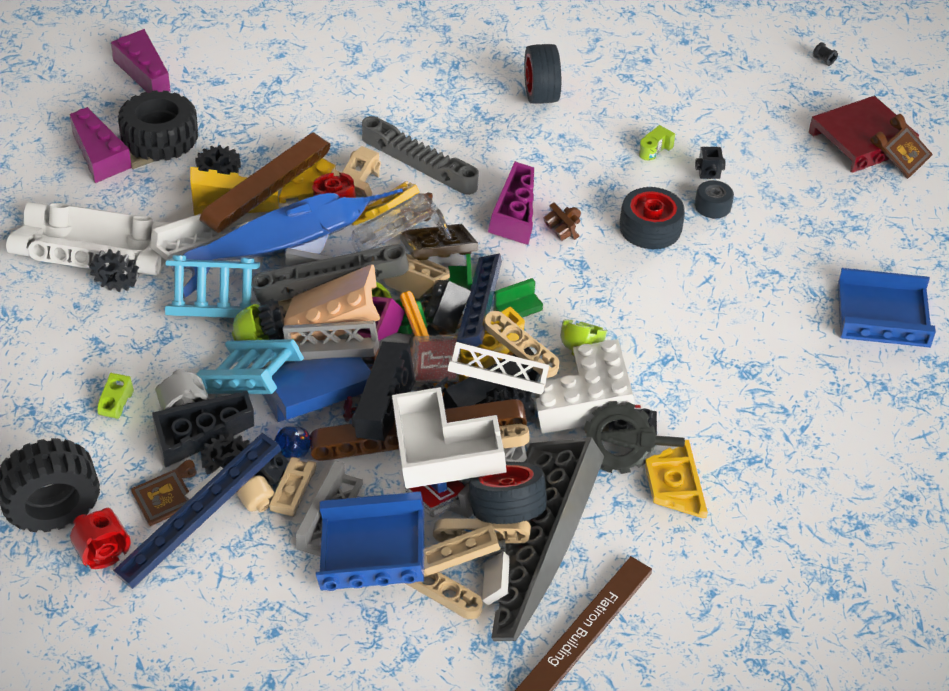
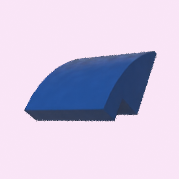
M361 357L285 361L272 375V380L277 389L272 394L262 395L277 422H281L346 400L348 396L355 397L361 395L371 370Z

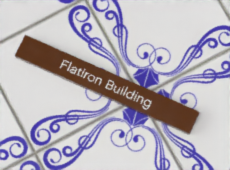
M630 556L515 691H553L652 574V568Z

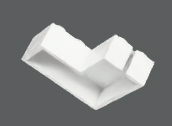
M619 339L573 347L578 375H568L562 378L546 380L543 393H534L542 434L585 426L586 421L591 422L594 417L592 412L598 407L601 410L608 407L607 403L617 401V405H626V402L634 404L633 392Z
M441 387L392 395L406 488L506 472L505 455L497 415L447 423Z

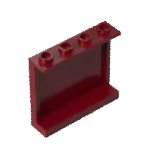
M875 95L812 116L809 133L813 137L820 134L825 135L853 161L851 173L890 160L881 148L872 144L870 139L878 132H882L888 142L900 130L890 124V120L896 114ZM909 126V128L919 138V134Z

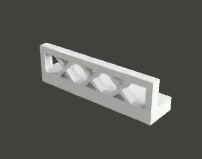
M199 214L152 229L150 248L167 261L172 259V255H183L194 248L208 245L233 230L227 227L222 231L224 234L215 233L214 230L199 220L201 215ZM168 248L174 250L168 252L165 249Z
M456 342L448 371L542 394L550 365ZM460 348L469 350L474 360L468 364L457 362ZM474 352L481 353L483 355L477 357ZM486 355L493 356L498 364L491 370L484 369L479 361ZM498 358H502V359H506V360H505L504 362L500 363V361L498 360ZM509 361H514L521 371L514 376L508 375L502 365ZM477 362L479 367L472 366L471 364ZM521 363H522V364H526V365H530V366H528L527 368L524 369V368L522 367ZM533 366L542 368L541 381L530 380L525 371ZM500 368L503 373L496 372L494 370ZM523 373L526 379L517 376Z

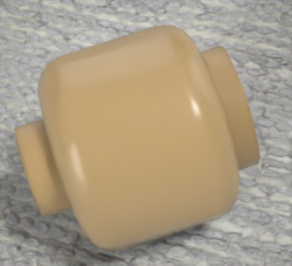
M254 475L237 491V496L248 511L258 510L263 512L270 507L274 491L263 476Z

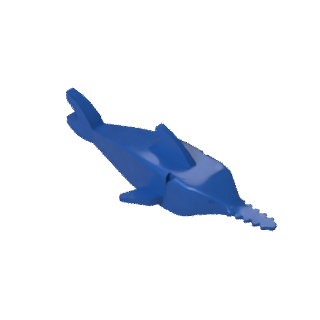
M398 189L361 198H340L338 194L334 193L316 195L262 215L214 242L194 248L183 255L189 260L227 261L241 260V258H259L279 253L286 254L288 248L321 254L328 236L343 230L356 221L370 202L402 193L403 190ZM184 266V269L192 271V277L183 287L184 299L197 290V267ZM206 267V276L210 270V267Z

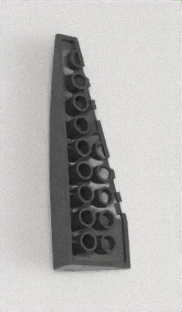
M592 437L529 444L526 452L527 459L524 463L534 464L543 471L547 496L546 509L537 517L526 520L531 525L530 536L527 542L506 543L505 545L506 554L509 555L508 594L497 600L499 602V609L495 611L491 637L493 641H516L544 597L567 552L604 459V455Z

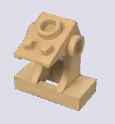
M361 146L351 153L350 160L342 172L333 169L331 173H334V176H340L339 173L350 175L354 179L357 196H372L373 193L369 184L366 183V179L370 173L379 178V168L381 165L379 153ZM359 166L361 171L355 170L356 167Z

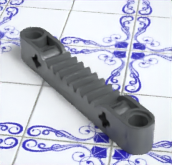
M369 116L362 120V140L366 144L460 193L470 195L477 192L479 171L476 167L458 158L450 159L449 155L444 157L443 152L438 154L435 148L431 151L429 145L425 147L423 142L418 144L417 139L412 141L411 136L405 137L404 132L400 133L397 127L378 117Z
M398 244L261 272L253 276L251 285L258 302L262 303L272 298L274 301H282L293 298L298 292L303 293L306 289L310 290L371 264L374 265V268H377V273H375L376 281L401 276L409 270V262L403 246Z

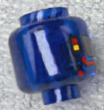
M286 426L281 428L274 439L279 444L281 453L285 458L305 457L311 447L310 435L303 427Z

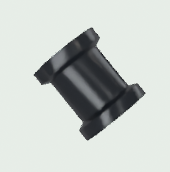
M820 42L813 50V57L822 59L826 65L830 66L836 61L838 53L836 50L826 47L825 43Z

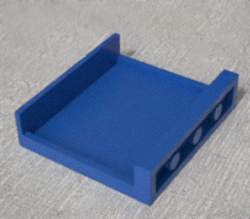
M842 268L838 280L841 338L931 348L936 329L935 325H931L927 295L930 277Z
M421 492L320 501L322 537L320 572H316V578L321 591L378 585L387 586L400 583L411 584L424 581V504Z

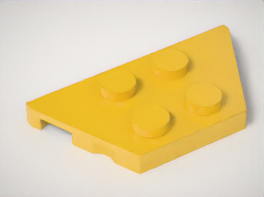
M322 158L282 188L279 195V203H286V199L298 197V201L313 197L312 186H314V180L321 175L331 173L333 169L336 170V165Z
M405 181L391 190L402 189V193L374 201L365 208L359 218L352 223V226L375 217H380L386 213L390 215L399 210L398 206L410 203L414 200L413 196L419 193L416 184Z
M685 440L684 447H677L673 450L667 448L661 454L653 455L645 460V469L653 503L700 518L707 517L708 511L689 440Z

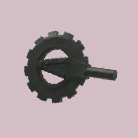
M617 401L607 403L608 407L602 410L598 407L592 412L594 417L591 422L586 421L583 429L587 431L586 438L592 437L604 455L601 464L604 466L602 470L612 473V470H621V474L631 472L630 468L636 465L640 468L645 464L644 458L648 453L652 454L655 445L684 447L685 438L657 436L654 426L650 427L647 419L650 417L643 410L640 413L634 409L636 405L626 402V405H617ZM619 419L629 422L634 427L602 432L607 423ZM602 441L632 450L625 455L617 456L608 452L604 448Z

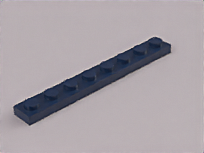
M500 253L479 257L470 289L471 293L457 337L458 343L475 347L482 344L485 333V317L491 309L502 263Z
M261 433L113 570L116 576L132 589L138 585L281 451L279 444L264 433Z

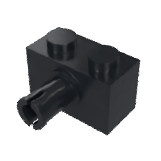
M438 280L432 289V296L424 299L428 303L423 302L426 323L444 332L455 333L471 291L450 281Z

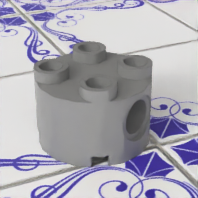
M184 369L174 371L170 377L163 380L155 388L162 410L209 400L202 379L197 374L186 372Z

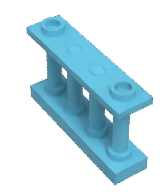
M172 255V259L166 261V265L175 266L174 300H172V304L165 306V315L235 318L241 310L253 305L251 303L252 269L260 267V262H254V258H241V262L189 260L186 259L185 255ZM184 266L197 267V301H194V304H185L183 300ZM206 267H220V292L217 305H208V301H206ZM229 268H243L242 303H240V306H231V303L228 302Z
M294 339L227 341L225 345L230 355L216 370H199L196 374L202 379L207 394H235L248 391V394H272L277 389L272 380V375L285 361H302L304 357ZM235 362H238L233 369H230ZM251 362H255L249 369H246ZM268 362H271L266 369H262Z

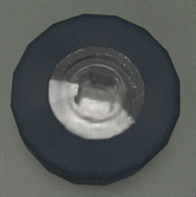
M717 180L703 182L698 186L694 203L696 210L701 215L712 219L727 216L732 208L733 189L728 184Z

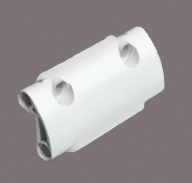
M28 202L24 211V225L9 235L6 248L8 253L31 256L38 261L89 268L94 255H99L101 250L107 253L108 249H111L113 253L119 250L121 255H129L128 260H135L134 266H139L138 273L158 276L163 270L166 260L150 248L152 229L170 223L154 222L149 216L90 209L64 203L47 205Z

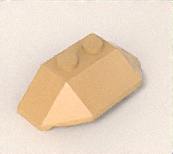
M406 253L409 270L401 276L383 280L387 286L396 289V291H410L413 293L414 298L420 299L432 293V289L438 280H448L450 273L447 267L429 260L414 259L411 254Z

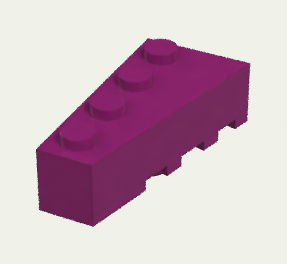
M145 29L111 42L113 61L147 93L156 90L158 92H163V90L171 92L169 73Z
M88 107L69 114L74 138L79 149L82 151L83 158L88 164V169L92 173L95 183L131 168L129 148Z
M514 162L493 210L488 229L489 233L526 245L529 244L533 228L534 167Z

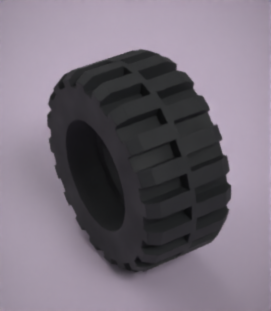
M158 90L150 93L143 92L139 96L135 95L130 100H127L118 112L120 140L129 148L131 154L137 158L141 157L148 160V157H150L153 161L161 159L166 161L171 160L173 157L178 158L182 153L186 154L189 152L198 139L195 106L185 96L181 97L178 93H170L164 90L163 92H158Z
M51 438V441L41 439L37 440V443L25 444L22 449L14 450L10 454V458L6 457L0 465V506L3 516L6 517L9 523L22 530L51 532V529L58 528L60 530L70 523L73 525L76 517L82 514L87 515L90 511L89 508L93 509L100 494L99 480L89 452L81 445L75 444L70 440L65 439L61 441L59 438Z

